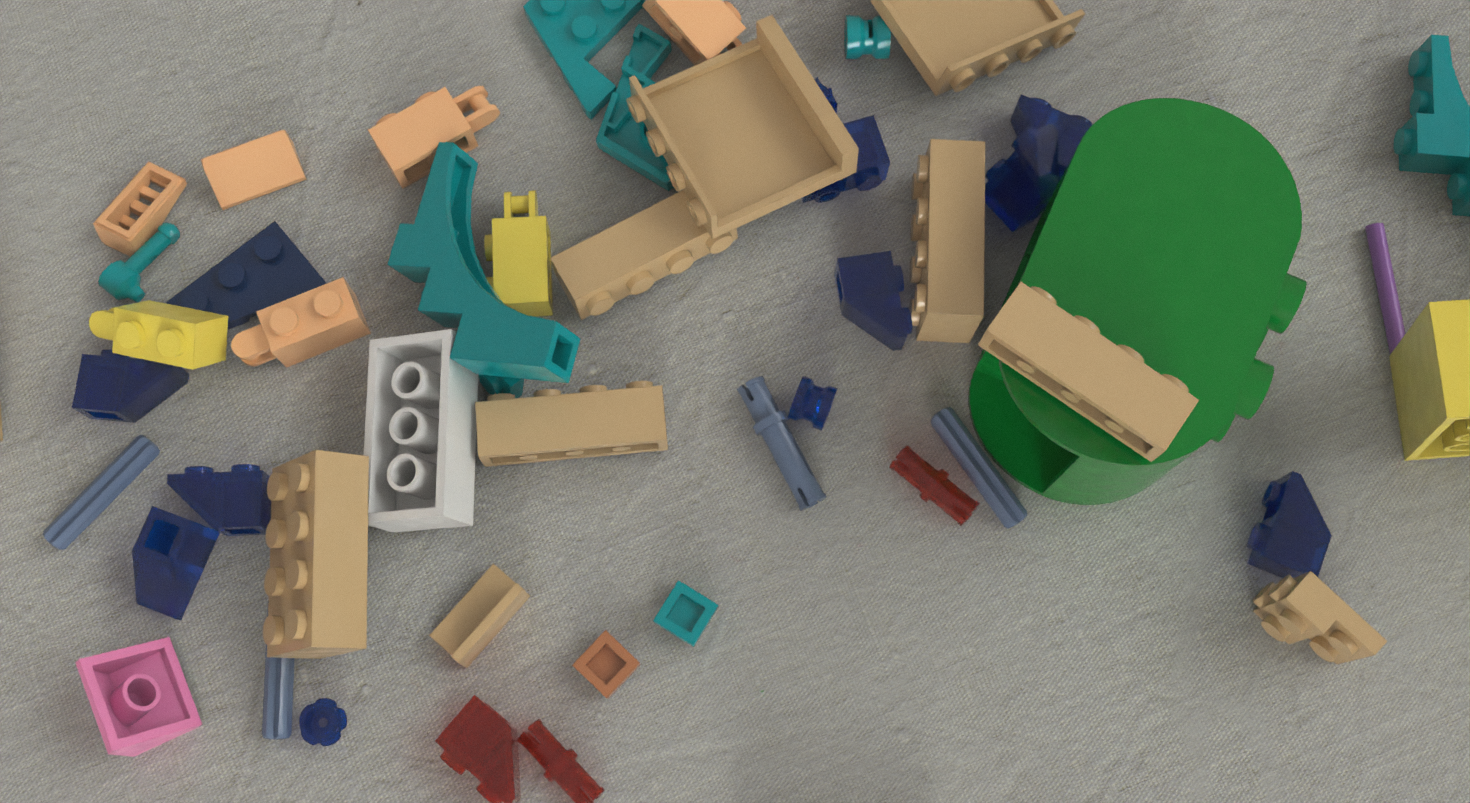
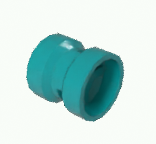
M846 15L844 25L845 59H859L862 55H872L875 59H889L891 31L881 16L876 15L872 20H863L859 15Z

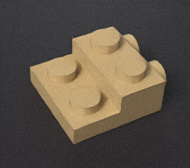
M1312 571L1295 578L1288 574L1277 584L1272 581L1252 600L1257 605L1253 612L1262 619L1261 625L1270 636L1281 642L1286 641L1288 644L1309 638L1311 640L1309 645L1312 650L1328 662L1341 664L1374 656L1387 642L1384 637Z

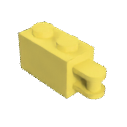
M536 190L529 191L528 195L512 196V192H504V218H492V234H487L484 237L486 261H493V277H486V279L502 302L508 307L528 316H552L551 232L546 216H538ZM529 213V217H514V214Z
M147 300L114 307L109 310L95 311L89 318V327L95 336L113 340L112 353L192 370L226 360L227 315Z

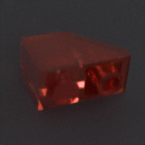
M474 695L435 740L444 749L439 757L458 774L462 775L466 769L480 781L476 790L490 803H518L521 799L517 729L482 698Z

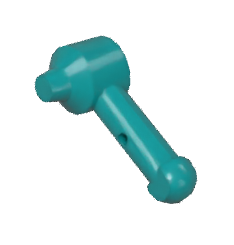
M168 222L161 224L158 227V231L126 262L117 260L111 263L100 275L98 280L99 286L116 300L129 298L135 302H140L144 298L145 292L140 287L141 276L139 274L170 244L177 242L180 238L178 227Z

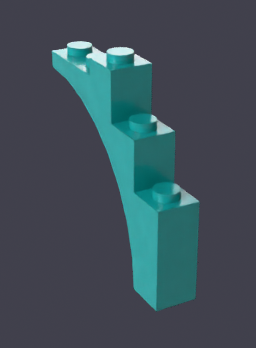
M1431 34L1412 53L1409 60L1408 72L1413 77L1414 88L1409 105L1412 117L1397 130L1393 149L1394 153L1399 156V171L1451 175L1447 184V195L1449 199H1452V215L1470 217V106L1464 98L1453 68L1449 36Z
M439 142L422 200L418 207L415 223H400L387 265L415 283H426L422 291L418 311L443 327L458 328L450 359L479 375L569 383L581 338L557 321L528 316L508 307L491 287L477 258L471 228L472 190L478 162L455 143Z

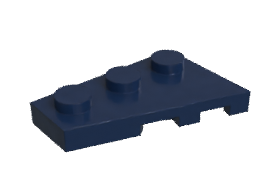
M274 221L168 300L166 304L227 315L228 329L249 322L251 317L257 315L256 311L327 283L276 221Z

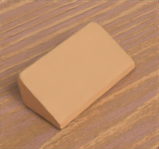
M286 130L271 133L201 159L203 169L222 210L307 180L294 143Z

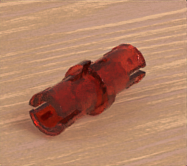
M906 445L896 456L897 460H893L889 466L892 471L897 472L921 492L919 497L926 503L931 500L956 520L960 526L965 524L972 516V512L980 505V502L975 501L948 479L950 474L943 468L938 471L914 452L909 445Z
M540 719L528 727L529 731L527 733L523 732L518 737L517 742L522 744L546 770L543 776L549 782L555 780L574 803H594L592 800L598 799L605 791L575 760L578 757L572 748L567 751L543 725Z

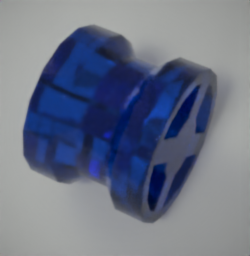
M803 376L793 399L788 418L794 421L800 419L810 421L813 428L822 431L838 388L830 385L822 388L815 385L811 378Z

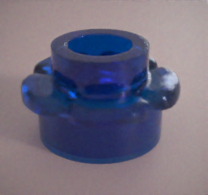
M320 698L315 703L307 705L302 710L299 718L301 736L311 745L321 743L322 746H330L335 744L341 738V731L347 726L345 710L338 708L336 701L329 698ZM322 718L327 719L325 727L319 725V721Z

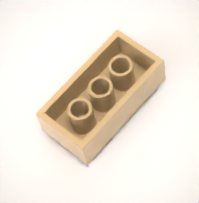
M930 139L926 155L918 156L917 172L913 173L911 184V199L917 200L916 214H912L910 240L917 242L915 256H911L909 280L910 283L917 284L915 286L914 299H910L909 326H916V341L970 343L984 317L985 141Z
M314 450L272 468V474L267 484V495L271 500V520L266 529V544L270 548V568L267 570L264 579V589L269 596L268 617L263 625V639L265 644H267L268 658L323 659L367 648L369 456Z

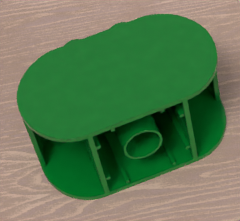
M1153 98L1131 102L1108 112L1099 118L1085 133L1037 222L1001 309L1020 282L1029 287H1039L1051 294L1056 300V305L1072 316L1079 315L1092 321L1099 328L1100 334L1114 344L1126 345L1137 351L1143 357L1144 364L1159 374H1169L1181 380L1188 387V393L1199 399V401L1167 450L1150 462L983 349L969 385L968 406L970 418L976 435L985 451L1015 481L1044 497L1064 503L1078 505L1113 503L1129 498L1151 486L1209 440L1217 443L1220 442L1229 430L1236 415L1249 420L1257 412L1270 387L1274 366L1256 359V353L1268 329L1279 334L1286 330L1301 304L1307 285L1306 280L1287 273L1302 231V210L1298 190L1285 161L1260 132L1237 116L1205 103L1178 98Z

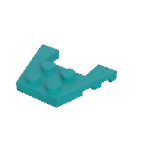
M529 0L523 6L527 19L550 57H553L570 90H573L579 100L584 113L592 120L610 101L612 93L616 92L617 87L588 62L643 8L642 5L646 0Z
M639 23L632 36L633 44L630 53L625 56L621 67L622 75L616 92H613L596 143L603 152L665 190L670 191L674 187L667 174L666 166H668V163L663 155L657 157L652 151L646 136L648 129L643 121L636 123L628 108L626 99L631 97L629 77L635 75L642 88L655 84L656 82L650 78L672 52V47L669 40Z

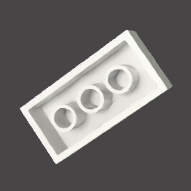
M452 329L373 339L369 342L363 454L364 456H369L368 526L391 533L473 526L476 457L475 402L478 399V374L450 359L457 334Z

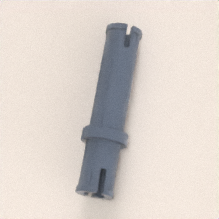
M759 376L745 382L747 387L741 385L737 391L755 422L753 429L757 436L762 435L793 493L800 511L818 504L817 501H823L827 496L823 493L786 423L789 420L786 411L779 410L765 383L764 377Z

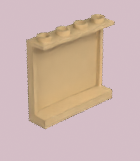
M870 0L935 96L952 89L954 92H960L981 76L987 74L988 77H994L1013 62L1020 60L1022 63H1026L1035 58L1043 49L1053 46L1055 49L1064 46L1076 35L1074 29L1085 15L1084 11L1080 9L1064 16L1053 0Z
M773 15L756 21V39L646 88H642L635 75L629 77L631 97L626 100L632 117L636 123L643 121L648 129L646 136L652 151L657 157L664 156L668 163V166H666L667 174L676 191L684 190L689 199L687 207L693 221L698 227L704 224L712 239L857 172L859 151L857 144Z

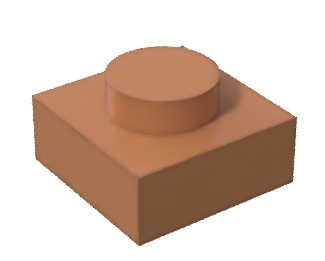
M605 630L572 666L604 697L609 699L641 664Z

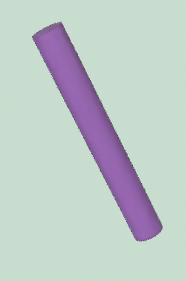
M1373 223L1366 226L1365 230L1389 352L1391 354L1406 333L1384 224Z

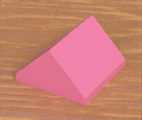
M170 637L81 658L75 662L109 755L135 757L202 725Z

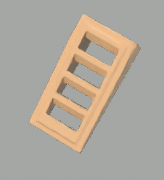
M148 161L93 223L100 240L105 245L131 257L158 231V227L164 222L186 187V180ZM152 182L164 188V190L159 193L149 188V185ZM141 198H144L152 203L148 206L139 201ZM131 213H134L137 216H139V218L135 220L129 216Z

